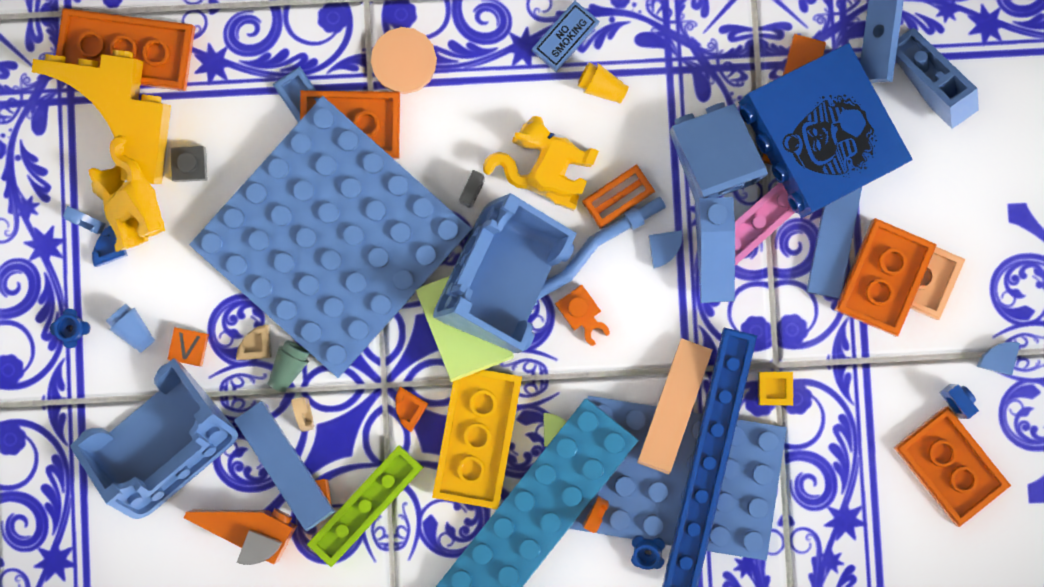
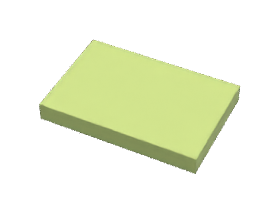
M448 276L421 286L416 290V294L450 381L453 382L513 359L514 355L509 350L446 325L433 317L436 304L450 277Z

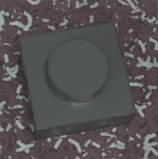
M206 147L171 148L173 182L208 181Z

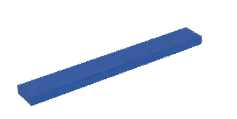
M725 327L722 330L662 587H698L757 335Z

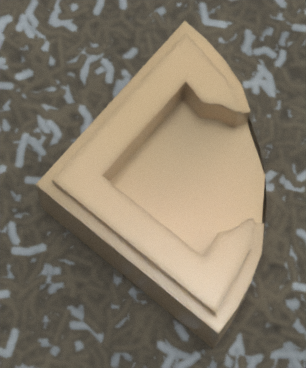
M270 325L258 326L244 337L238 346L236 360L271 358Z
M309 398L292 399L293 411L301 432L314 430L315 425Z

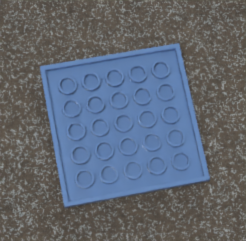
M322 96L189 245L331 373L340 378L472 229Z

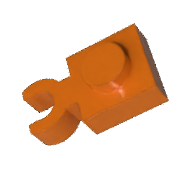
M580 285L555 303L573 331L580 326L584 328V338L590 346L596 344L591 337L593 329L598 328L602 330L605 336L610 334L609 328L604 323L595 320L594 316L599 314L601 310L583 285Z

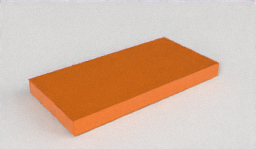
M63 8L56 55L66 57L65 63L78 65V59L99 61L98 68H100L101 54L112 56L113 50L133 52V59L143 61L140 86L186 91L195 26L192 24Z

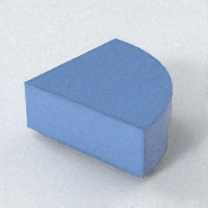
M67 206L63 214L65 220L95 234H101L106 226V223Z
M682 230L648 236L653 269L667 264L675 257L682 243Z
M1005 342L993 346L981 356L977 367L1009 376L1013 375L1020 343Z

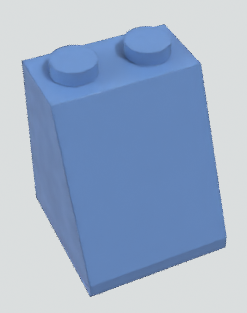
M721 102L706 108L707 114L695 118L693 113L679 117L674 120L676 125L672 126L669 131L695 203L699 198H718L757 184L768 174L735 104L725 106V103Z

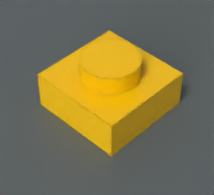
M758 372V405L793 406V372Z

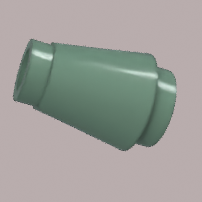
M286 340L284 345L278 348L267 384L271 388L285 393L287 388L309 363L307 358L310 353L301 345Z

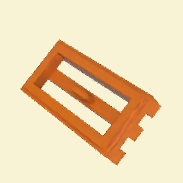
M636 164L582 200V204L587 208L599 229H601L655 193V190ZM633 175L637 176V181L595 208L592 203ZM643 185L645 191L602 219L600 216L601 212Z

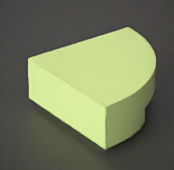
M543 413L544 447H547L566 421L557 415Z

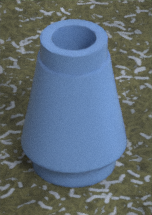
M127 303L106 320L111 326L109 330L134 349H137L139 353H142L155 341L135 307L131 309Z

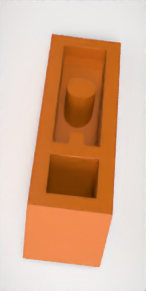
M274 508L273 512L269 510L193 509L187 511L183 517L242 548L249 530H254L282 541L278 551L266 560L273 565L279 562L298 526L290 522L292 516Z

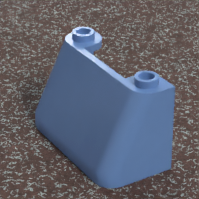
M511 193L489 202L483 208L436 304L433 317L446 325L511 352H524L529 348L535 336L534 332H532L533 325L528 322V318L552 266L559 264L561 261L566 262L571 257L574 251L572 243L577 233Z
M175 358L162 365L154 377V384L159 391L112 431L108 432L102 428H90L82 432L79 438L69 445L105 503L133 519H141L153 513L229 449L238 438V432L186 368Z

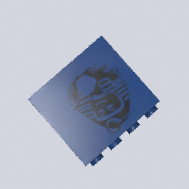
M850 43L749 92L738 102L743 120L751 125L756 134L758 148L768 156L775 179L783 184L788 193L790 207L795 213L800 215L801 219L913 160Z

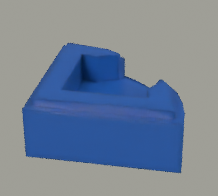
M108 226L101 232L92 252L94 267H100L128 256L126 250L116 252L114 245L117 238L111 226Z

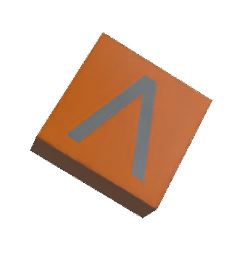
M174 327L167 360L171 361L175 358L180 363L202 367L209 334Z

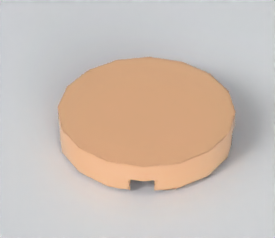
M399 27L389 30L379 37L372 49L371 65L375 77L383 87L393 92L409 94L421 90L431 81L436 69L437 57L433 44L425 34L414 28Z

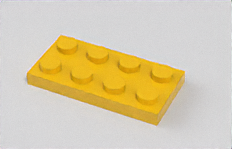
M482 370L453 381L432 498L498 509L522 376Z

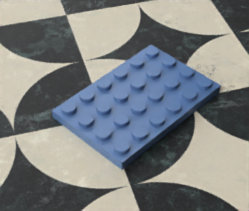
M588 395L587 398L640 441L570 529L590 532L584 529L582 525L597 496H600L609 501V507L602 517L603 521L597 534L634 539L638 535L643 536L644 539L659 537L666 545H672L702 414L691 412L672 470L668 475L637 463L657 406ZM737 420L707 551L767 561L787 427Z

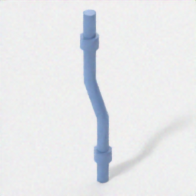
M659 196L638 209L633 207L623 213V218L591 235L566 268L545 281L537 300L572 281L598 246L630 228L635 230L645 224L644 220L665 209L666 205L662 198Z

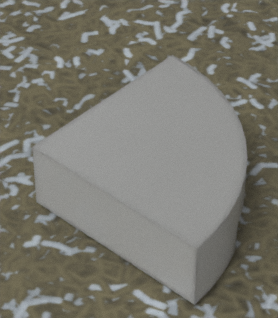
M249 530L236 563L255 565L264 562L278 551L282 541L254 530Z

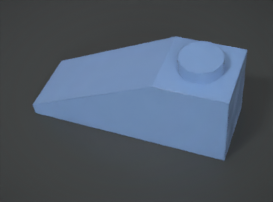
M914 27L898 38L895 61L929 107L951 129L979 111L978 88Z
M733 197L699 198L695 203L700 303L734 302Z

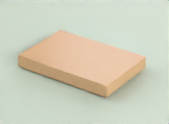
M936 247L910 309L934 320H940L965 259Z

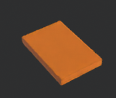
M300 90V120L316 104L314 98L324 96L393 159H400V92Z
M877 218L872 219L834 311L894 337H898L937 244Z
M948 406L943 407L893 447L956 527H961L1011 486Z

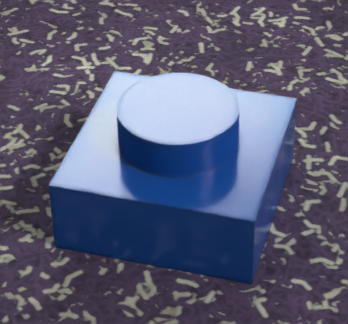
M949 384L939 392L959 419H970L979 412L978 408L974 405L976 398L966 386L960 387L959 384Z

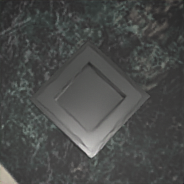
M472 170L459 198L460 204L473 208L485 182L484 174Z

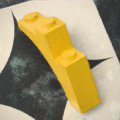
M113 50L112 56L101 54L100 68H98L99 61L78 59V65L65 63L66 57L45 54V60L33 59V73L58 79L70 85L91 101L106 120L114 138L118 135L126 136L127 142L124 145V154L138 163L145 179L150 184H162L171 105L162 104V97L141 94V101H139L143 61L133 59V52ZM121 168V180H127L128 173L125 169Z

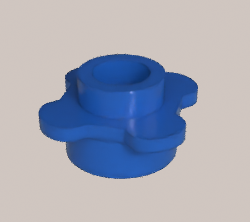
M70 308L64 310L63 315L50 325L51 334L62 340L64 347L70 349L75 348L77 341L83 335L89 334L91 330L90 324L82 321L77 316V311ZM69 325L73 327L71 332L67 330Z
M636 536L632 540L634 553L631 562L633 565L645 570L662 568L665 562L662 558L665 542L659 537L644 539L643 536ZM650 550L651 554L648 555L645 553V551Z

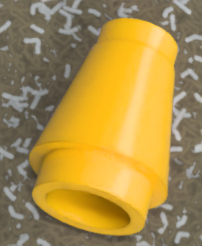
M590 62L586 65L577 84L578 87L583 89V93L615 101L619 104L623 101L629 89V86L625 85L599 63L594 65Z

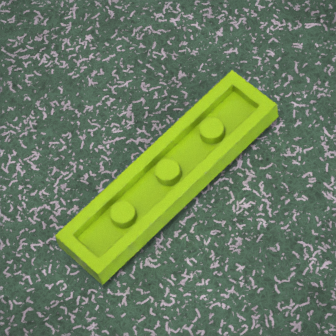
M398 445L308 542L307 546L326 564L333 567L424 467L401 445Z

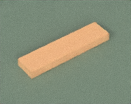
M681 338L637 461L638 464L668 475L670 474L713 349Z

